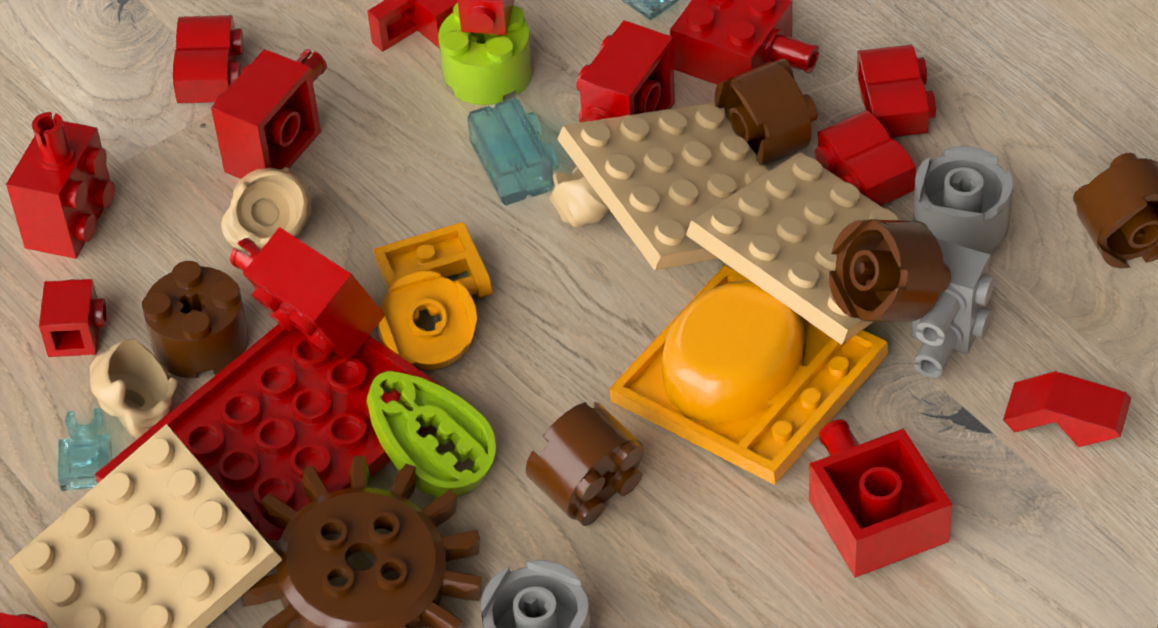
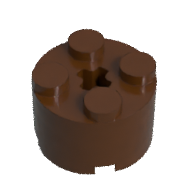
M785 59L770 61L718 83L715 89V106L719 109L724 108L733 131L737 136L743 138L757 155L756 161L760 166L767 165L802 150L809 145L812 135L811 122L816 121L818 118L817 108L813 99L808 94L802 95L794 80L792 68Z
M1134 153L1121 154L1111 162L1110 168L1100 173L1089 184L1081 186L1075 192L1073 201L1077 206V215L1104 261L1112 267L1131 268L1127 260L1142 256L1144 261L1148 263L1158 259V162L1147 158H1137Z
M879 219L857 220L847 225L841 231L832 248L831 255H837L835 271H829L831 293L841 311L852 318H859L869 322L916 321L924 317L933 308L940 293L947 290L951 281V272L947 264L944 263L939 243L923 222Z
M194 261L180 262L174 266L171 273L160 278L149 289L142 301L144 318L155 357L173 375L183 378H198L197 372L213 370L214 375H216L245 352L248 347V326L239 285L228 274L218 269L203 267Z
M594 401V408H591L584 402L568 410L546 430L542 437L548 444L540 456L532 450L525 470L527 477L571 519L577 520L582 526H588L601 515L605 508V501L617 492L621 496H625L639 484L643 474L637 468L642 459L644 448L643 444L600 403Z

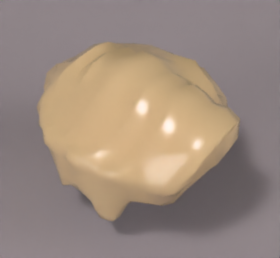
M577 166L570 175L561 171L554 172L552 177L555 189L549 194V199L562 222L573 227H583L600 222L610 212L609 208Z
M287 167L282 169L261 168L248 173L234 187L231 206L221 219V229L224 238L232 247L244 250L237 244L240 240L249 238L256 245L263 248L279 227L294 237L300 235L311 215L312 197L308 195L311 186L303 183L299 176L290 172Z
M123 339L105 353L96 357L90 365V387L92 393L97 397L101 409L112 416H117L122 425L128 430V433L134 438L138 439L171 412L178 380L175 377L169 378L167 368L161 365L153 353L147 350L142 343L137 342L136 339Z

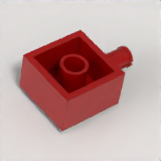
M691 0L670 28V36L673 37L674 70L716 85L767 62L785 59L791 67L809 74L813 71L818 61L819 46L792 38V0Z
M623 20L612 36L608 35L605 37L599 53L591 64H586L579 73L576 85L577 90L580 91L581 100L579 122L671 109L675 104L673 37Z
M263 49L251 64H247L243 68L240 76L233 84L216 98L211 110L225 173L242 179L256 169L290 168L321 133L313 82L325 72L327 64L318 52L314 51L312 54L311 49H305L297 61Z
M45 112L34 118L32 129L35 136L7 181L6 186L24 248L76 259L85 242H89L93 238L96 223L104 208H109L112 204L115 185L110 180L106 164L107 153L102 148L98 128L63 121L62 117L55 113L54 119H52V113Z
M281 227L276 230L263 248L256 245L249 238L240 240L237 244L247 251L248 257L236 248H233L231 252V265L244 271L242 274L255 287L251 296L271 311L270 317L291 333L296 328L307 335L305 340L327 357L334 351L347 361H350L385 316L350 272Z
M834 420L820 430L819 441L825 446L830 456L810 463L809 502L855 578L949 542L952 503L904 428L859 444L850 430L848 422L845 420Z

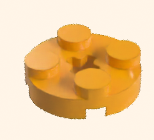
M417 271L401 277L389 288L388 294L380 306L385 316L378 324L379 335L384 346L417 369L435 370L449 366L469 350L476 328L477 312L470 293L462 284L457 281L454 283L448 278L441 277V273ZM427 310L430 316L439 315L441 321L435 324V330L426 331L424 328H418L414 322L419 320V311Z

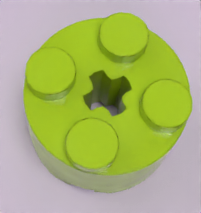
M457 3L453 8V13L442 23L438 34L443 80L446 86L448 84L453 89L454 95L460 100L476 105H494L504 102L503 96L515 90L517 96L526 89L531 81L533 72L529 27L523 10L513 5L506 35L461 32Z

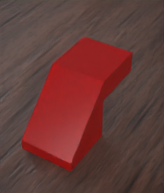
M458 0L382 1L367 10L372 44L384 52L418 31L439 48L438 34L444 20L453 13V8L458 3Z
M1054 371L1014 382L1003 421L1014 433L1056 422L1078 447L1121 437L1131 397L1125 391Z

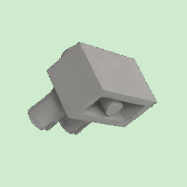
M937 239L942 251L943 260L951 272L949 287L940 293L936 304L924 317L912 322V337L923 342L915 357L914 367L921 375L929 378L941 376L952 350L968 355L976 336L984 338L992 316V310L985 307L990 300L995 284V277L988 275L990 254Z

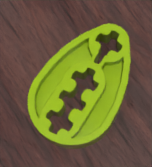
M386 371L379 374L373 380L367 395V405L374 431L381 446L399 471L406 463L416 467L415 487L435 497L451 490L459 497L470 493L483 482L494 461L496 441L489 422L479 411L446 388L421 377L395 371ZM396 390L401 394L398 402L392 400L386 404L381 400L384 392L390 394ZM432 424L437 428L435 436L429 434L423 438L418 434L421 426L427 428ZM450 441L455 444L456 447L453 454L448 451L441 455L436 451L439 443L445 445ZM469 458L474 462L472 470L465 469L460 473L454 468L457 461L463 462Z

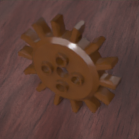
M364 456L353 457L349 469L351 488L334 492L328 491L323 477L311 465L302 469L303 490L310 503L299 512L270 493L262 500L263 517L271 524L283 530L280 540L265 538L282 558V561L276 565L277 574L262 577L241 596L243 606L258 605L281 599L285 609L270 618L262 628H422L424 625L429 628H462V621L455 614L441 607L439 603L442 596L479 601L482 583L481 576L445 570L446 562L479 554L480 537L478 530L441 537L437 527L456 513L457 496L451 490H448L421 509L409 500L415 490L416 467L407 463L396 475L390 491L368 488L369 469ZM384 528L391 532L388 534H380L376 532L375 529ZM329 534L340 535L338 539L332 541L323 538L324 535ZM367 552L375 558L376 562L369 569L356 570L351 568L346 560L353 553ZM387 571H395L400 574V577L396 580H387L382 575ZM341 577L347 583L344 586L335 587L329 581L333 578Z

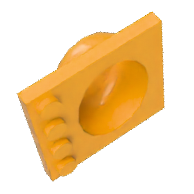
M724 265L609 388L611 402L776 485L815 440L820 430L835 417L888 356V341L862 330L841 345L745 276Z

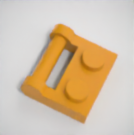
M464 221L373 249L374 260L387 291L395 281L413 272L434 271L441 273V277L446 278L467 271L468 277L455 281L462 284L471 296L476 294L477 298L493 294L488 272Z

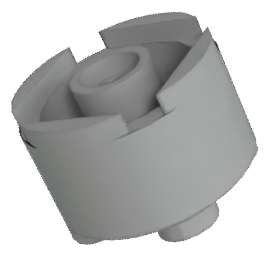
M968 146L944 149V156L932 161L931 156L920 164L917 170L913 221L925 223L937 239L992 255L994 247L1005 238L1009 229L1013 190L1012 175L1008 168L1007 172H1005L998 165V158L986 150Z
M527 561V567L510 572L508 567L500 571L487 584L481 598L483 628H591L589 601L581 586L580 579L567 567L552 561Z

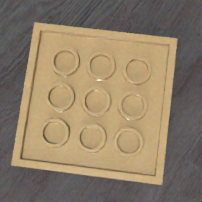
M715 102L563 125L557 139L654 270L718 259V257L686 236L691 220L769 172L765 165L760 166L756 161L757 155L748 143L735 134L730 121L722 110L715 106Z
M799 152L692 219L686 236L843 345L873 322L852 318L844 314L833 298L829 285V271H835L837 255H831L834 242L841 231L854 221L900 219L892 211L882 208L860 193L854 185L844 182L823 168L817 160Z
M166 424L8 562L58 628H206L281 562L282 558Z

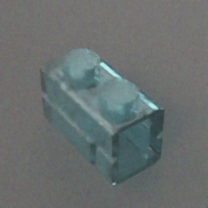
M516 97L496 103L494 108L486 106L469 112L467 122L470 143L501 203L506 206L525 200L527 195L534 197L552 191L554 187L553 170L559 168L558 159L553 145L550 142L542 143L540 139L542 138L540 123L534 112L526 114L521 102Z

